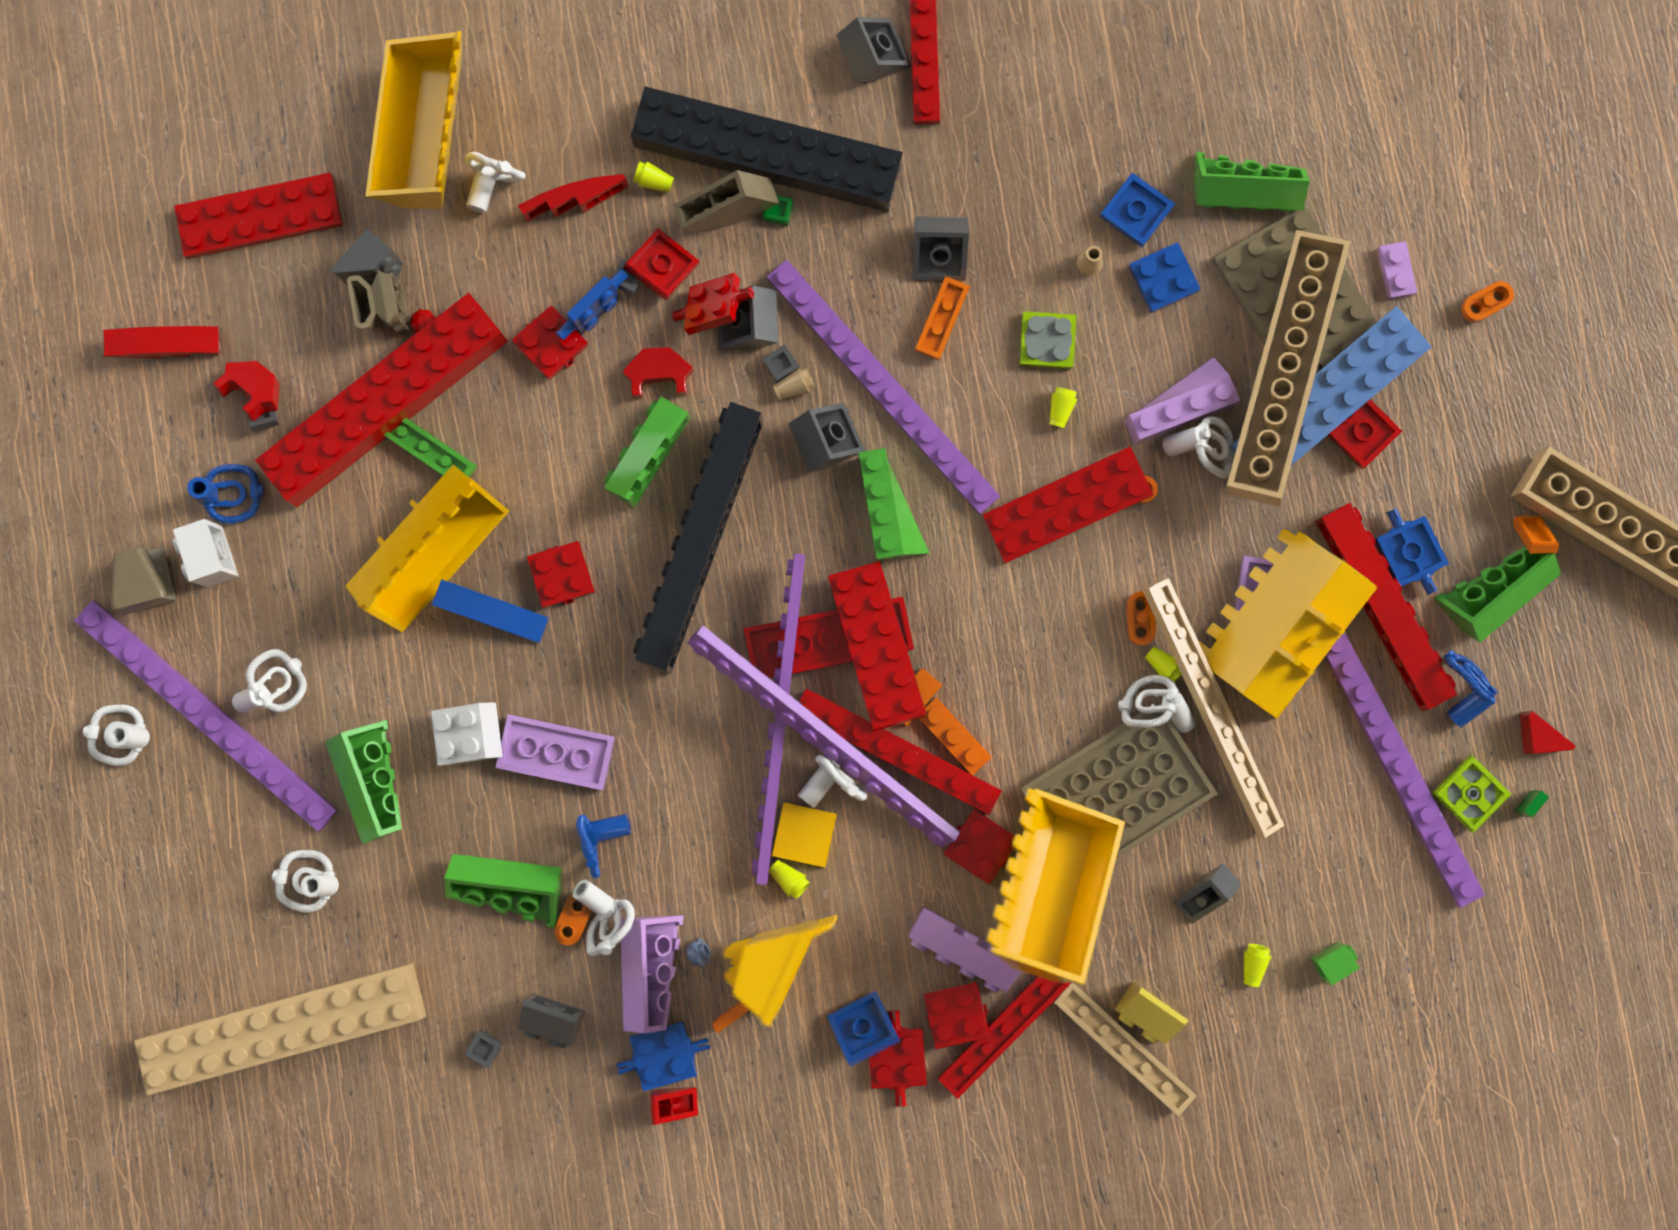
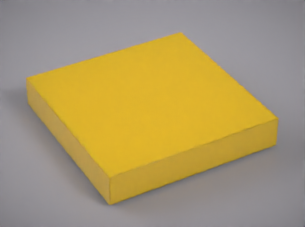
M783 802L772 856L825 868L837 814Z

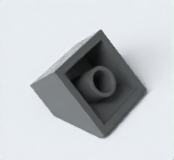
M856 17L836 34L841 50L850 65L851 73L857 82H875L911 66L891 18Z
M914 216L913 280H944L945 276L957 281H966L969 241L968 218Z
M366 229L331 270L346 285L348 277L359 275L371 286L378 270L383 273L392 272L394 277L397 278L404 264L391 248Z
M753 285L749 286L754 290V298L739 303L735 322L718 326L719 350L756 349L779 343L776 290Z
M844 403L808 410L788 423L809 472L829 468L857 456L859 452L865 451Z
M532 994L523 1001L518 1029L523 1030L524 1035L529 1038L539 1040L541 1036L550 1039V1044L553 1046L566 1048V1045L571 1046L575 1043L585 1010Z

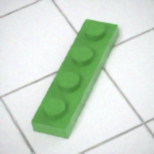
M407 418L402 420L403 423L392 432H387L384 435L442 475L452 465H455L466 476L471 477L478 467Z

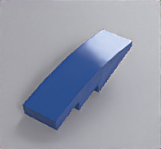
M442 579L432 603L433 606L538 643L541 642L549 617Z

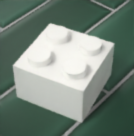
M202 519L173 529L175 535L173 545L177 553L181 554L184 563L181 564V570L187 580L189 579V582L210 587L239 577L223 526Z
M475 703L431 711L438 766L503 757L496 703Z

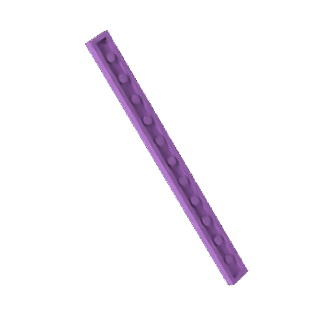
M787 259L767 276V280L979 515L1000 498V495Z
M794 554V558L788 559L786 575L791 576L790 587L785 586L783 603H788L787 614L782 613L780 630H785L784 641H778L777 657H781L782 661L781 669L775 668L774 683L779 685L787 694L790 692L805 563V555ZM776 714L774 723H769L767 739H772L771 750H766L764 766L769 767L768 778H762L761 794H766L765 805L759 804L758 821H763L762 832H756L754 847L760 850L758 860L753 859L751 876H756V884L765 885L768 882L786 727Z
M92 600L74 620L315 830L321 831L339 811L97 601Z
M702 626L691 636L687 644L693 648L696 654L705 657L714 664L720 673L726 674L736 682L741 690L755 697L761 706L770 709L780 717V720L785 725L792 727L800 733L806 742L816 746L827 759L836 762L844 769L847 775L861 782L868 792L881 798L891 810L898 812L907 819L912 827L919 829L927 835L932 843L944 847L957 839L960 833L958 830L706 627Z
M1344 633L1324 658L1457 907L1461 908L1483 897L1485 894L1349 639Z

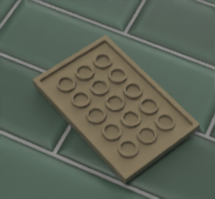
M1305 205L1304 210L1293 211L1212 260L1264 345L1267 340L1296 230L1323 235ZM1345 268L1316 373L1377 322L1376 317Z
M1159 701L1153 703L1155 706L1161 705ZM1139 712L1131 717V719H1157L1163 715V712L1149 714ZM1170 719L1165 724L1162 723V725L1153 728H1134L1126 726L1123 722L1019 788L1025 798L1028 788L1032 790L1038 789L1124 821L1125 825L1116 859L1218 794Z

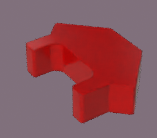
M670 347L644 348L623 370L624 376L631 381L634 399L643 398L642 388L644 384L669 381L676 383L678 396H686V380L694 372L692 366Z
M258 361L226 363L225 373L213 383L222 397H226L233 390H239L249 398L250 401L243 406V410L252 422L265 412L278 410L280 384L276 376Z

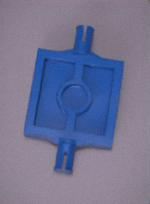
M621 268L611 279L604 276L567 313V322L556 331V334L564 341L574 330L581 334L585 331H591L599 322L598 318L604 312H610L617 305V299L619 298L616 291L617 287L629 276Z
M1397 508L1386 512L1393 528L1386 534L1376 538L1375 542L1380 553L1389 564L1388 569L1392 577L1398 580L1401 587L1410 582L1421 581L1427 593L1426 595L1438 591L1431 575L1438 569L1448 565L1449 562L1426 516L1424 515L1414 521L1403 522Z
M684 1021L669 1025L663 1031L630 1036L633 1049L632 1059L617 1063V1068L628 1066L618 1070L619 1075L635 1070L640 1077L643 1091L698 1076L694 1062L695 1053L711 1049L710 1044L699 1047L701 1044L708 1043L709 1039L707 1037L692 1042L687 1035Z

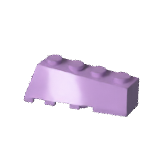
M1213 357L1146 406L1130 414L1126 418L1125 423L1134 445L1232 408L1240 399L1230 375Z
M924 906L908 934V937L912 939V946L923 952L927 948L937 953L934 958L948 966L951 962L961 967L959 972L971 979H974L975 975L984 979L983 985L998 993L999 989L1007 992L1021 973V971L1011 968L999 956L994 955L991 952L992 945Z
M684 915L635 917L631 929L621 939L623 1031L650 1033L666 1030L672 993L669 992L671 979L675 977L676 967H673L675 950H679L680 939L677 938L678 927L683 925ZM625 918V919H621V920H622V927H623V925H624V923H625L626 918Z

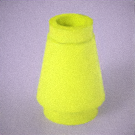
M640 161L633 182L638 183V187L669 193L674 177L669 176V174L648 161L646 163Z
M1056 387L1055 393H1052L1050 425L1065 428L1078 400L1076 399V391Z
M1156 646L1146 655L1145 659L1149 661L1150 665L1160 676L1168 677L1174 683L1182 676L1172 655L1158 649Z
M777 860L769 869V873L788 897L799 898L810 884L806 879V875L782 863L780 860Z
M1248 944L1247 949L1244 950V984L1260 987L1271 959L1268 947Z

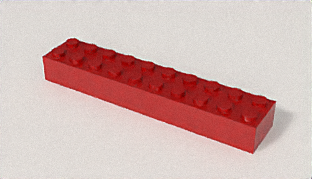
M468 292L255 459V462L283 498L298 508L387 438L384 436L387 432L390 433L403 423L402 420L405 418L410 420L504 346L508 340Z

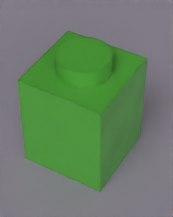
M1336 942L1310 959L1324 983L1331 986L1359 969L1356 963L1358 957L1350 945L1346 946L1339 942Z

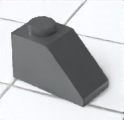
M1222 863L1199 879L1174 904L1193 924L1228 902L1241 886V883L1226 865Z

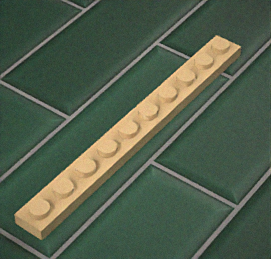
M1169 578L1161 580L1144 589L1143 593L1258 838H1266L1284 826L1282 819Z

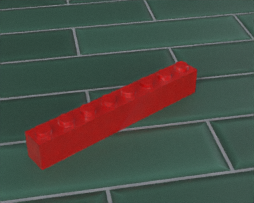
M1348 503L1316 520L1315 523L1333 555L1346 562L1376 585L1377 589L1365 603L1363 609L1420 711L1430 710L1458 695L1454 689L1456 684L1453 678L1448 673L1446 674L1442 668V658L1435 649L1432 650L1427 641L1429 640L1427 631L1423 626L1418 625L1414 617L1416 613L1413 606L1403 598L1400 583L1396 578H1392L1389 573V564L1386 558L1379 554L1375 548L1376 542L1372 533L1369 530L1366 531L1361 523V513L1355 506L1353 507L1351 503Z
M805 689L799 701L802 706L847 742L987 815H990L1002 790L885 729L873 732L870 721L808 689Z

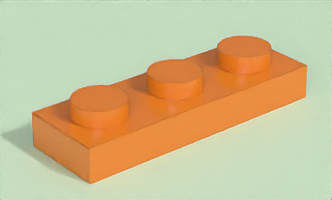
M945 276L916 345L915 352L940 361L970 289L969 285Z
M937 697L925 707L927 716L919 718V720L968 773L974 775L992 758Z

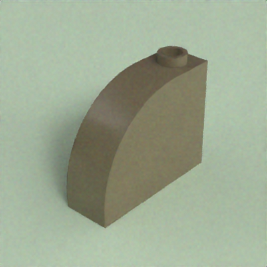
M737 170L673 204L681 230L708 231L747 220L779 204L770 178Z

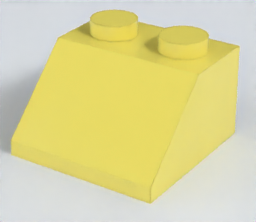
M1132 982L1115 1007V1010L1121 1014L1118 1018L1131 1028L1134 1024L1142 1028L1143 1032L1141 1035L1153 1044L1159 1040L1165 1045L1189 1021L1134 982Z

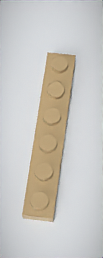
M1073 982L1053 1001L1178 1117L1197 1097L1196 1094Z

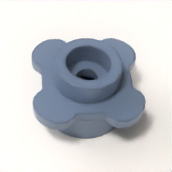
M701 938L696 939L691 945L687 946V955L693 966L699 965L702 968L705 967V964L710 963V949Z

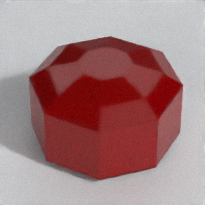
M419 309L411 315L410 326L417 333L436 317L430 310Z

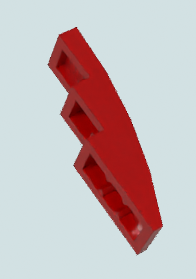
M624 174L593 177L543 192L517 206L527 222L549 209L555 218L577 205L585 213L625 190L629 185Z
M155 326L103 330L104 357L161 359L162 356L190 357V354L219 355L218 326Z

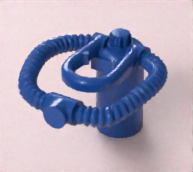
M219 465L207 473L208 475L205 476L206 478L196 477L188 483V493L197 502L204 505L208 515H211L210 518L223 524H235V522H243L252 518L257 513V510H259L260 498L264 496V486L259 483L258 475L254 472V469L246 465ZM237 471L249 476L251 481L250 494L253 501L249 511L232 517L223 516L217 513L214 507L239 506L246 498V490L238 481L229 480L212 483L214 476L220 473ZM229 486L239 488L240 497L237 500L219 501L218 488L227 489Z
M1450 650L1443 656L1448 666L1462 676L1473 690L1472 693L1447 711L1453 722L1462 728L1496 703L1495 695L1498 692L1488 682L1487 677H1485L1478 665L1465 656Z
M627 814L596 821L588 820L585 815L578 816L576 829L581 840L586 866L590 868L589 871L592 878L597 879L600 876L598 852L596 851L598 842L631 835V826Z

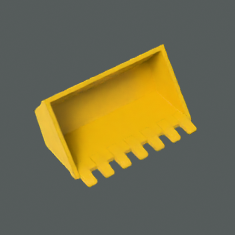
M461 31L386 40L365 197L372 200L378 199L401 208L442 209L462 60Z
M455 465L448 469L419 503L413 499L409 502L414 509L386 540L381 536L376 539L381 546L345 586L358 602L357 605L361 609L402 633L436 595L441 579L448 581L509 512L505 506L473 479L466 476Z
M1283 529L1277 536V539L1288 546L1282 555L1271 547L1263 555L1264 559L1273 564L1270 571L1266 573L1256 566L1250 572L1249 577L1259 583L1254 592H1251L1243 585L1235 592V596L1245 602L1242 608L1237 611L1229 604H1226L1222 609L1221 614L1231 621L1226 629L1223 630L1215 623H1212L1206 632L1217 640L1211 649L1199 641L1212 672L1276 719L1306 680L1313 675L1316 667L1339 637L1345 633V629L1377 589L1376 585L1362 574L1318 545L1305 534L1299 531L1297 535H1294L1286 529Z
M1028 788L1025 801L1030 805L1028 813L1021 812L1019 824L1024 828L1023 835H1015L1013 847L1018 851L1016 860L1013 858L1008 860L1006 870L1011 874L1010 883L1002 882L1000 894L1005 898L1003 907L996 905L993 916L999 923L997 931L994 929L989 930L987 942L992 945L991 952L999 956L1013 969L1054 982H1074L1081 985L1085 983L1125 822L1041 790Z
M837 915L758 933L752 938L733 942L724 951L723 957L732 959L730 964L733 967L729 968V971L725 972L724 976L728 984L734 987L733 994L762 1019L761 1022L768 1027L771 1026L780 1010L813 937L832 928L838 918Z

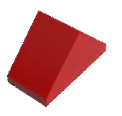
M1525 711L1520 714L1524 754L1570 751L1576 747V745L1534 711Z
M697 1087L654 1089L650 1096L652 1125L698 1116Z

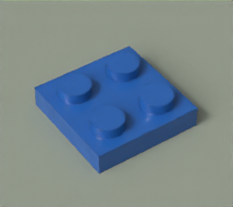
M1132 172L1103 210L1100 218L1143 248L1175 203Z
M1178 242L1134 261L1128 266L1151 314L1201 290Z
M876 991L827 1015L850 1067L900 1042Z

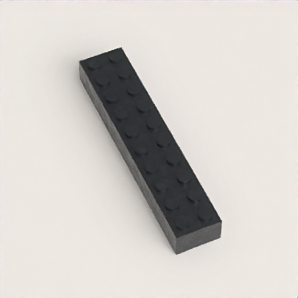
M644 86L630 136L635 148L732 173L737 170L770 178L772 183L885 212L890 210L903 158V152L646 86Z
M731 401L728 409L724 407L720 414V431L712 436L709 445L711 449L710 458H705L702 463L700 485H694L690 496L693 504L691 509H686L681 520L683 531L681 536L676 535L671 548L674 551L673 558L665 563L662 571V576H664L662 587L657 586L654 592L652 602H655L653 612L647 613L643 622V628L646 629L643 639H637L633 653L636 654L635 660L670 674L672 673L763 426L761 412Z

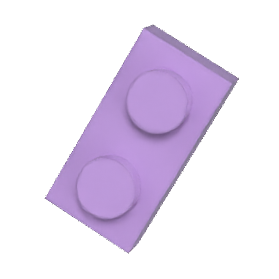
M1406 241L1380 246L1377 251L1388 300L1415 295L1417 289Z

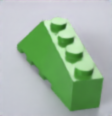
M1196 152L1194 196L1197 205L1205 208L1227 206L1231 209H1240L1247 207L1260 211L1268 209H1280L1285 212L1304 210L1310 182L1306 169L1272 163L1266 168L1256 161L1247 159L1240 164L1229 161L1228 156L1218 155V159L1215 160L1205 158V153Z
M660 397L658 402L653 401L646 413L648 418L643 425L640 423L636 427L632 435L634 438L630 447H624L618 457L619 465L615 470L611 469L604 480L606 484L604 489L609 494L634 509L690 420L688 412L663 397Z
M886 449L859 452L858 460L876 562L929 554L889 464Z
M1525 546L1504 558V563L1497 567H1488L1480 571L1481 576L1468 583L1464 580L1455 586L1456 590L1447 595L1441 593L1434 597L1435 601L1461 631L1481 643L1561 575L1555 553L1530 554Z
M387 720L339 733L325 742L362 844L384 838L402 829L398 797L394 793L393 788L395 774L394 769L390 767L389 754L391 753L390 742H387L386 730H388Z
M452 854L444 878L445 897L478 907L487 904L495 909V912L506 914L507 911L523 915V920L533 922L535 918L547 922L546 927L555 929L562 889V868Z

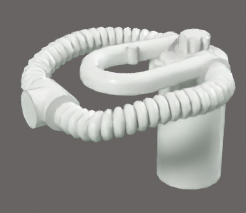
M469 152L465 156V163L473 169L475 176L466 207L475 212L486 213L495 181L519 182L524 180L526 177L525 173L515 168L513 169L507 161L502 162L486 157L478 152Z
M1214 416L1206 417L1198 426L1166 436L1163 440V449L1170 457L1197 449V455H1199L1198 458H1200L1201 464L1209 472L1222 479L1230 475L1235 453L1229 447L1234 443L1232 431L1222 419ZM1213 424L1218 426L1224 433L1225 438L1219 433L1210 429L1209 425ZM1210 437L1220 442L1222 447L1221 454L1216 452V448L1208 445ZM1205 451L1218 461L1224 460L1223 470L1210 462Z
M271 649L257 656V658L252 660L246 671V681L249 684L247 689L236 693L232 699L234 709L238 712L246 713L263 706V708H268L272 712L280 713L295 707L307 690L305 676L300 671L302 669L301 661L297 658L288 657V654L279 649ZM271 657L282 659L286 668L292 675L296 676L298 681V691L285 704H275L272 702V700L287 691L291 685V676L285 668L272 667L257 682L254 680L256 668ZM273 673H281L285 683L271 694L263 683L266 680H270V676Z
M1149 675L1138 679L1128 688L1126 696L1118 703V708L1122 712L1123 722L1129 727L1153 728L1162 725V723L1165 724L1170 719L1177 731L1186 733L1195 727L1196 720L1183 696L1178 693L1179 690L1176 688L1174 681L1162 675ZM1151 683H1161L1168 687V690H1144L1135 699V706L1139 712L1144 714L1163 712L1162 716L1152 720L1131 719L1130 713L1133 707V697L1140 687ZM1147 696H1163L1162 705L1159 706L1152 704L1151 707H1143L1141 702Z
M123 704L107 705L106 707L99 708L92 716L91 725L85 726L83 729V735L88 738L87 748L89 754L96 760L113 766H123L134 761L137 755H139L138 752L142 751V748L148 744L150 734L145 729L146 725L140 712L132 706ZM126 712L134 717L136 724L133 725L120 721L112 722L106 727L104 732V740L109 747L132 749L128 756L113 758L105 754L103 755V753L97 750L95 739H98V722L105 714Z
M822 755L816 756L815 761L819 764V768L798 794L801 799L815 808L836 782L850 796H854L860 801L867 798V792L864 787L855 783L852 778L840 770V766L836 762H830V760Z
M297 850L296 852H290L286 854V857H283L284 860L280 863V869L274 870L272 874V880L275 881L274 883H277L275 893H277L276 896H278L279 902H282L288 908L303 913H313L321 909L327 902L326 900L330 899V896L334 895L339 888V882L335 877V872L332 871L333 865L330 859L319 851ZM313 858L319 860L325 866L326 872L310 867L300 868L294 873L292 878L293 887L298 893L308 897H321L314 904L303 905L289 899L284 894L283 884H286L287 867L294 859ZM303 873L312 874L306 876L302 880L301 886L299 885V878Z
M584 879L576 885L573 897L596 913L587 930V953L589 956H597L601 953L609 955L615 944L621 941L631 929L635 917L634 908L631 902L615 900ZM625 908L627 915L622 927L621 909ZM613 917L615 921L614 930L606 936V931L609 929L607 927V919ZM600 923L599 938L602 942L595 947V930Z

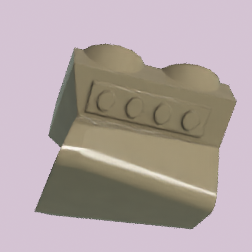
M378 270L372 286L359 275L348 277L347 285L354 324L358 329L364 330L387 326L400 336L409 330L410 325L404 292L400 281L395 280L392 272L383 273Z
M135 548L114 554L113 561L111 562L113 567L112 610L122 608L123 614L136 613L176 601V587L171 580L169 572L170 561L166 557L164 548L152 550Z

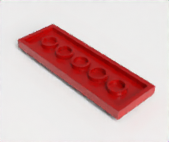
M331 172L174 205L183 256L186 259L343 226L334 177Z
M1130 446L983 514V518L1004 563L1007 564L1144 501L1154 494Z
M880 561L828 575L873 732L926 717V710Z
M904 597L892 598L907 651H912L914 646ZM838 610L798 617L792 674L853 662ZM781 621L744 628L750 664L769 679L774 678L775 668L781 669L782 658L777 657L778 641H784L785 630H780Z

